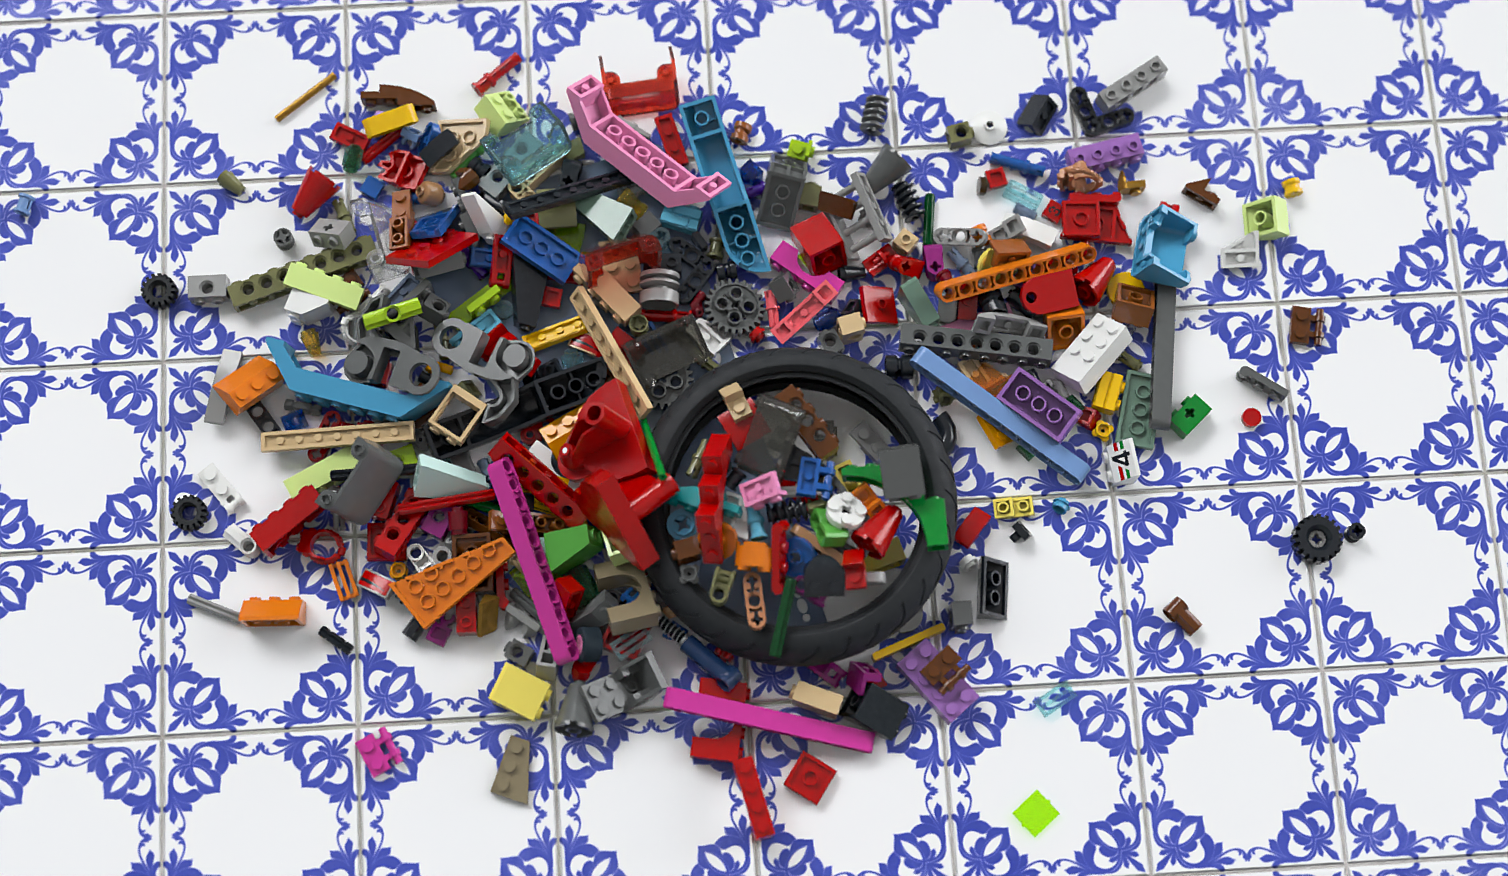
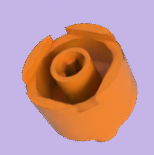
M737 541L734 566H738L737 570L751 572V568H758L757 571L771 573L772 544L769 547V545L763 542L744 541L743 545H741V542Z

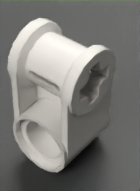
M412 544L407 548V556L418 573L436 565L432 557L427 554L421 545ZM415 549L421 550V555L418 558L411 557V553Z

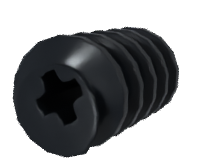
M902 181L893 185L891 191L894 192L893 196L897 199L896 203L900 205L899 210L903 212L904 222L910 223L920 218L926 211L925 209L919 210L923 203H916L920 196H913L917 193L916 189L911 190L915 184Z
M797 497L796 503L789 499L788 505L784 500L781 501L780 506L777 503H773L772 508L769 503L765 504L768 524L771 522L774 525L777 521L785 519L792 524L793 518L800 523L802 516L805 521H808L805 499L802 502L800 497Z

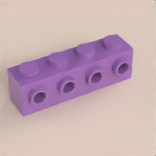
M1134 133L1068 149L1064 157L1067 167L1078 161H1085L1089 170L1091 169L1098 173L1108 167L1118 168L1125 163L1135 164L1142 159L1145 152L1139 134Z

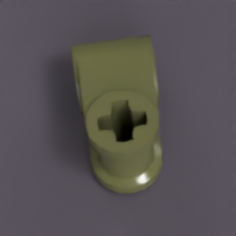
M720 566L716 567L709 594L710 601L714 606L721 607L726 604L737 571L733 570V572L721 569ZM716 592H722L724 597L721 600H716L713 595Z

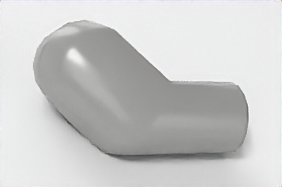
M1047 379L1044 382L1046 386L1057 392L1064 399L1070 397L1062 381Z

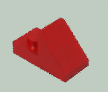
M864 548L844 550L842 566L845 569L846 590L866 589Z

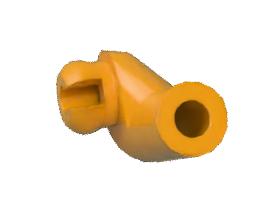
M437 361L442 373L452 375L454 366ZM427 365L425 367L426 372L432 374L430 366Z

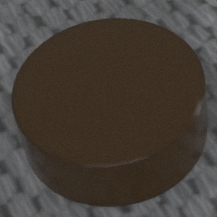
M979 177L976 192L977 195L984 196L988 188V179L986 177Z

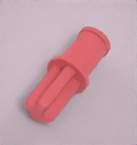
M767 290L764 291L765 311L768 314L769 327L773 328L780 322L778 313L780 306H778L773 292Z

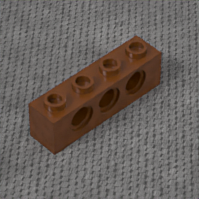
M791 384L773 397V403L814 457L821 459V462H823L839 450L838 443L840 441L834 433L830 434L826 429L828 425L824 419H819L816 416L814 406L810 402L806 403L800 388H795ZM793 404H799L801 409L793 411L790 407ZM805 419H810L813 424L805 426L802 422ZM821 434L825 439L818 442L814 439V436Z

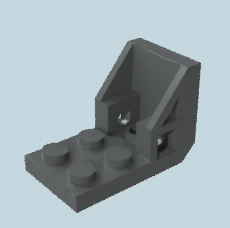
M771 153L765 178V187L756 217L757 224L790 232V227L794 225L806 181L807 162Z
M425 278L400 302L418 297L422 308L431 293L435 294L431 282ZM391 309L387 313L388 318L396 319V310ZM415 316L383 326L389 339L401 342L420 352L418 328L414 325L415 321L413 319Z
M649 651L623 665L614 673L582 685L578 689L594 723L597 724L651 701L668 687V684L652 651Z

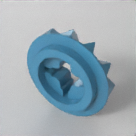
M678 509L672 512L667 520L669 534L679 540L694 536L697 533L695 514L685 509ZM687 518L686 525L689 528H683L679 532L680 526L677 522H683Z

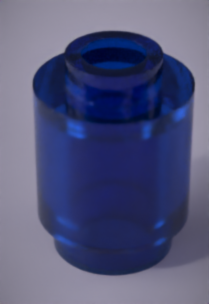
M829 307L816 314L812 322L817 331L821 332L836 326L837 318L841 317V314L837 308Z

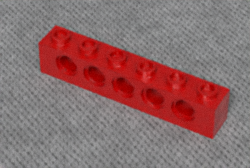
M508 432L488 452L493 462L504 457L509 458L508 454H510L514 458V460H510L514 465L521 486L535 495V498L539 502L544 503L554 515L559 516L569 528L580 526L587 520L573 497L572 492L574 490ZM522 467L526 468L529 473L525 472ZM537 480L541 481L543 483V486L540 485L537 482ZM552 493L556 494L558 498L553 497ZM566 506L571 507L573 511L568 510Z

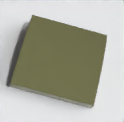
M540 189L536 190V192L538 194L551 189ZM575 202L538 212L539 225L546 230L578 227Z

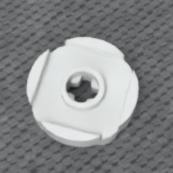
M843 492L829 499L826 506V518L836 528L841 529L844 527L848 528V530H855L862 525L867 509L852 493ZM842 510H847L849 514L842 513Z

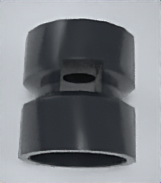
M1000 289L978 295L982 313H1008Z
M885 355V374L893 380H897L898 377H901L902 380L913 379V367L909 363L913 355H901L900 358L896 355Z

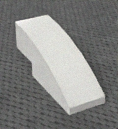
M1005 212L999 225L1015 214ZM1020 216L1026 231L1016 239L1022 238L1029 245L1033 243L1049 251L1059 230Z

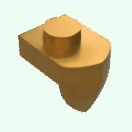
M1122 170L1118 178L1119 193L1121 195L1130 194V196H1138L1143 193L1146 188L1145 180L1126 181L1124 171Z

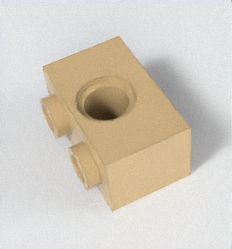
M859 312L838 317L835 330L842 343L847 345L861 341L867 325L865 318L861 317Z

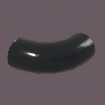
M945 411L932 422L937 428L949 456L954 450L957 432L951 416Z

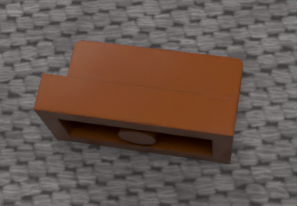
M1022 238L989 241V245L994 251L991 260L992 267L1030 257L1032 252Z

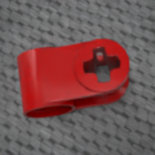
M894 254L889 258L888 267L891 270L911 278L916 276L920 280L925 261Z

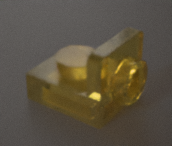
M628 188L616 200L633 208L638 216L636 221L648 209V206L642 203Z

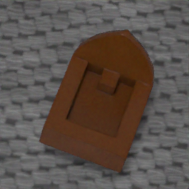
M459 168L455 172L457 177L460 178L459 190H471L480 183L479 176L471 168Z

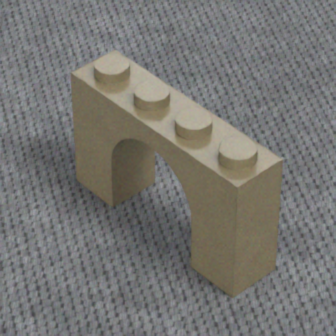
M612 561L593 565L594 579L599 592L604 589L632 587L640 594L630 603L607 608L608 623L612 636L659 625L658 617L661 616V610L659 605H655V591L650 590L652 585L649 576L645 575L647 573L646 570L638 569L631 562L616 567Z

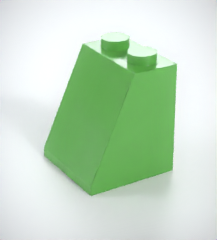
M588 524L543 533L546 558L551 573L563 577L568 576L604 549L603 543L605 541L602 531Z

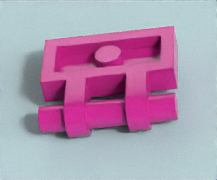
M385 726L378 729L381 737L377 740L374 734L371 733L355 742L373 778L392 769L388 761L394 759L396 765L403 762L400 755L401 751L399 748H396L392 740L393 736L391 732L387 731ZM384 743L389 750V753L384 755L380 747Z

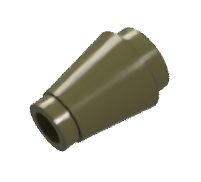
M224 170L217 179V182L220 183L219 186L238 196L242 195L246 189L232 171Z

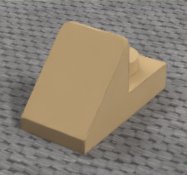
M737 382L719 390L735 423L753 415L744 397L743 390Z

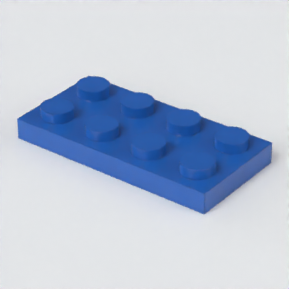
M527 216L515 219L499 242L562 286L572 273V269L583 256L580 252Z

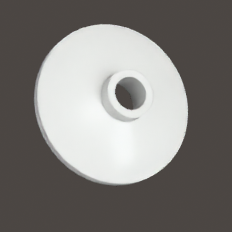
M982 111L975 115L971 121L970 127H973L975 134L973 138L980 144L987 146L996 145L1006 136L1007 123L995 111ZM990 123L993 127L989 128L986 124Z

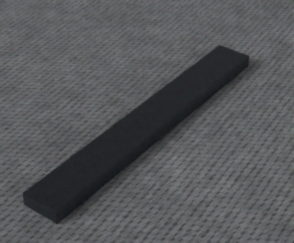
M615 170L504 203L502 210L511 220H515L635 183L619 170Z

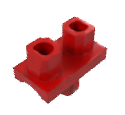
M887 243L862 261L861 264L874 278L888 267L889 258L897 253Z

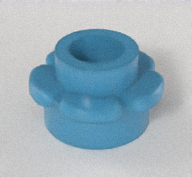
M1063 497L1055 498L1052 509L1060 515L1066 514L1071 507L1068 506V500Z

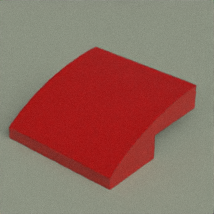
M751 397L746 399L752 410V416L737 423L734 422L729 410L717 416L725 433L731 434L732 443L737 451L772 432Z

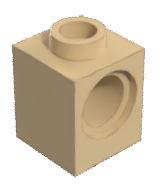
M903 228L893 240L891 247L897 254L908 257L916 248L919 238L906 228Z

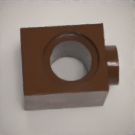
M696 535L673 541V549H670L673 561L677 560L678 566L701 560L702 552Z

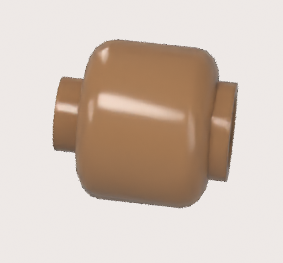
M424 181L417 187L416 196L419 203L429 207H437L443 203L445 191L438 183Z

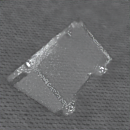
M365 198L350 200L351 208L356 215L358 224H366L370 231L374 230L379 249L370 251L366 257L367 265L375 284L407 275L410 266L386 264L385 256L394 252L389 250V218H392V208Z

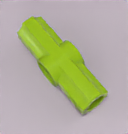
M418 297L361 316L366 330L369 331L423 312ZM389 309L396 310V319L388 318L387 311Z

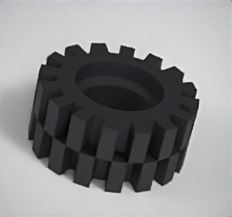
M157 273V276L151 274L152 278L150 279L149 277L145 278L147 282L143 281V288L141 287L140 291L144 301L151 308L165 310V306L170 308V303L174 304L176 302L174 299L178 298L176 294L178 289L170 277L166 274ZM156 286H165L166 294L163 297L156 298L153 296V289Z
M183 495L182 499L180 497L177 498L178 502H174V507L170 510L172 512L170 516L174 524L183 531L188 530L189 532H193L194 529L196 531L199 530L198 527L200 526L203 527L204 521L207 522L208 520L206 517L209 516L205 503L194 495ZM189 506L195 507L197 510L195 518L185 520L182 515L183 510Z

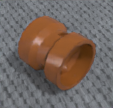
M736 121L730 141L740 146H746L749 140L748 135L753 128L752 125L744 121Z

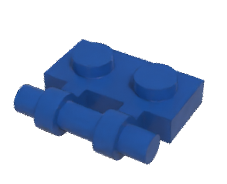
M801 456L796 496L816 498V491L822 493V500L829 501L830 494L833 492L832 478L835 477V463L828 461L826 467H821V459ZM819 475L825 477L824 484L818 483Z

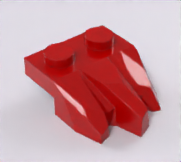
M397 149L389 152L391 159L381 160L378 164L385 172L380 173L377 177L399 190L410 189L411 192L416 193V189L423 182L429 167L419 156L412 155L410 151Z

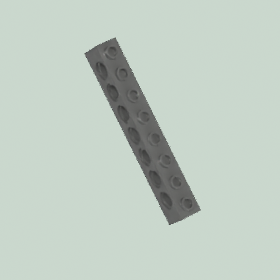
M902 323L899 334L898 351L905 354L916 353L923 346L943 358L973 359L984 363L990 361L1001 365L1016 364L1020 367L1034 366L1038 369L1049 368L1052 362L1053 339L991 332L988 335L965 329ZM915 339H920L923 342H917ZM934 341H939L941 344H935ZM953 343H957L960 346L956 347L953 345ZM972 345L978 346L979 349L973 348ZM994 347L998 349V351H993L991 348Z

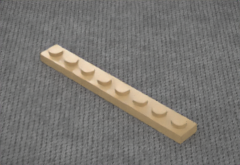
M577 286L569 298L613 376L626 384L638 419H645L654 408L586 289L584 286Z
M401 421L261 432V452L271 453L352 446L358 436L378 444L415 441V422Z

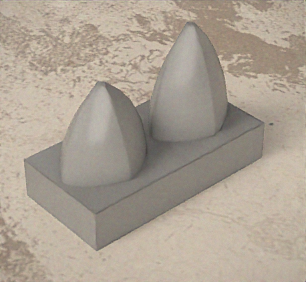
M513 601L506 607L505 630H510L520 622H523V638H529L543 629L541 622L517 602Z

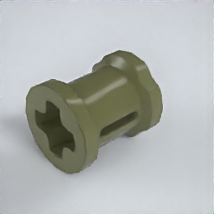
M710 237L709 242L711 244L707 256L712 260H723L722 239Z

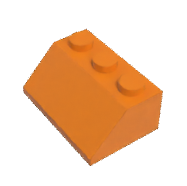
M258 355L214 384L213 388L234 414L238 416L281 387L284 383V378L274 362Z
M290 596L289 600H281V597H269V600H261L260 597H250L249 600H243L239 621L246 627L306 626V602L299 596Z

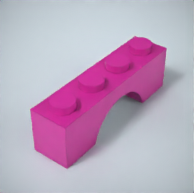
M783 240L770 257L771 267L777 272L782 271L785 273L789 271L795 282L801 284V287L808 293H811L826 279L838 292L828 303L831 305L843 290L845 282L831 272L820 276H812L805 273L797 261L799 250Z

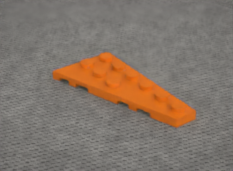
M504 537L482 545L480 548L467 551L458 557L450 558L388 585L423 629L426 630L514 556L516 551Z

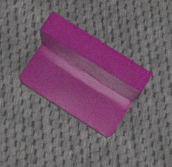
M850 661L846 684L858 695H864L866 681L881 682L882 674L868 662Z

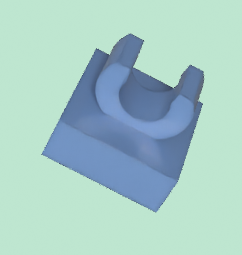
M410 126L402 128L400 134L404 136L402 144L405 145L410 140L412 142L410 148H416L418 142L421 141L423 133Z

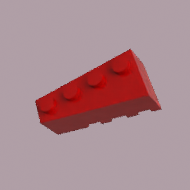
M312 484L301 488L296 497L286 500L281 509L271 512L267 516L268 519L262 524H256L252 528V532L249 533L260 549L271 559L276 555L274 551L277 548H284L289 543L288 540L291 535L299 534L303 530L306 521L307 523L312 522L325 510L315 503L319 492Z

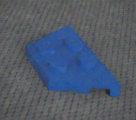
M453 205L450 211L442 212L441 210L419 219L409 232L411 238L421 240L442 236L461 211L459 205Z

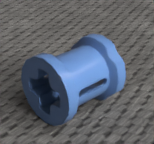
M19 193V201L13 211L16 214L29 217L32 202H35L36 198L26 193Z

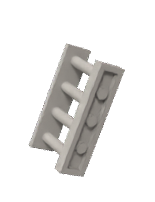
M856 171L850 175L852 184L835 193V195L845 197L856 190L859 195V200L856 201L858 202L856 210L864 207L866 217L847 228L842 217L829 215L836 231L843 239L846 257L850 260L858 261L860 257L857 251L876 240L888 243L893 240V237L865 173ZM870 223L874 230L873 234L854 244L850 235Z

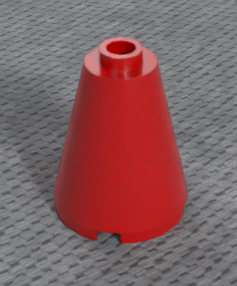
M311 165L307 169L291 206L294 209L292 213L300 219L303 216L308 218L341 189L338 185L335 188V183L320 171L315 170L313 172L314 167Z
M1102 257L1073 276L1078 298L1083 301L1082 305L1094 307L1100 302L1116 270L1113 259Z
M895 504L885 506L853 531L851 535L852 541L859 549L864 548L869 551L868 556L876 560H882L903 518L902 510Z

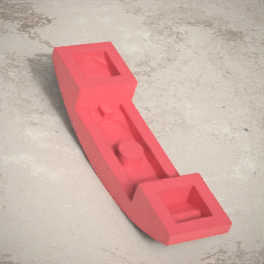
M825 279L786 317L778 322L770 332L783 345L820 312L838 292Z

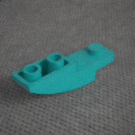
M696 486L679 487L680 491L666 501V503L676 507L678 504L684 506L686 511L695 513L700 505L699 489ZM724 492L723 515L730 519H734V517L741 519L743 514L742 508L739 505L728 502L729 498Z

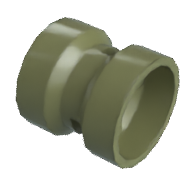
M637 314L630 319L629 327L631 334L636 338L645 337L649 331L647 318Z

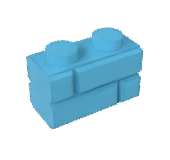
M682 205L671 208L664 206L660 223L662 227L692 235V233L699 229L702 211L694 205L689 207Z

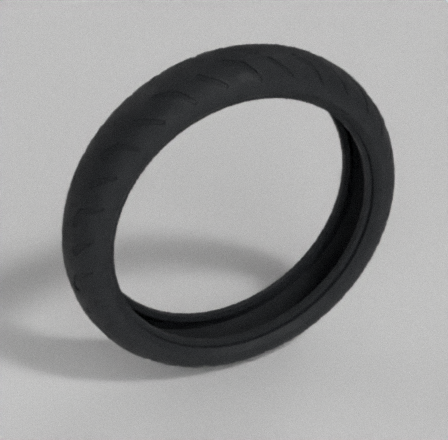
M806 347L766 349L734 358L732 361L719 365L705 373L679 394L663 413L652 431L664 470L674 480L683 456L697 435L715 417L728 409L719 392L720 389L737 382L743 390L745 399H748L749 397L767 392L784 390L793 384L795 388L799 387L800 390L818 391L834 395L864 409L888 429L899 445L917 443L925 488L924 500L932 496H938L945 500L948 550L928 551L926 537L919 522L917 540L910 557L895 580L878 597L854 613L837 620L808 626H787L781 657L777 658L769 655L775 630L774 624L766 623L763 629L759 631L752 630L748 625L746 616L724 605L721 607L714 606L710 601L709 593L699 583L687 582L682 584L680 582V566H678L677 560L673 561L670 549H673L674 541L673 536L669 534L667 529L670 504L665 502L640 521L660 557L659 560L645 569L660 597L687 627L707 642L738 657L763 664L788 667L822 665L858 655L888 639L916 615L935 590L950 558L956 533L958 505L955 476L944 442L928 414L901 385L880 370L848 355L829 350ZM656 473V474L653 475L652 477H654L655 479H657V478H658V474ZM757 620L751 621L755 622L756 625H759L760 621Z

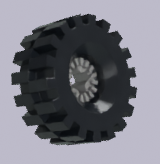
M1312 514L1296 524L1291 532L1293 536L1290 538V542H1293L1292 550L1296 549L1297 551L1295 555L1302 557L1301 561L1305 562L1307 560L1308 564L1316 563V565L1328 562L1340 552V547L1343 545V541H1341L1343 533H1339L1341 528L1339 525L1337 527L1334 525L1336 523L1334 519L1330 521L1327 515L1321 517V514H1316L1315 516ZM1315 535L1321 540L1317 545L1311 540Z

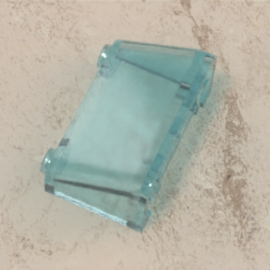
M542 101L530 108L528 113L530 122L502 140L495 134H489L479 140L482 148L512 186L523 183L566 155L572 148V143L564 124Z

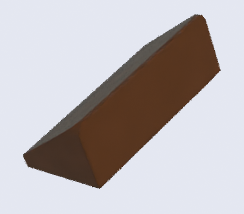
M820 190L817 210L852 220L858 202Z

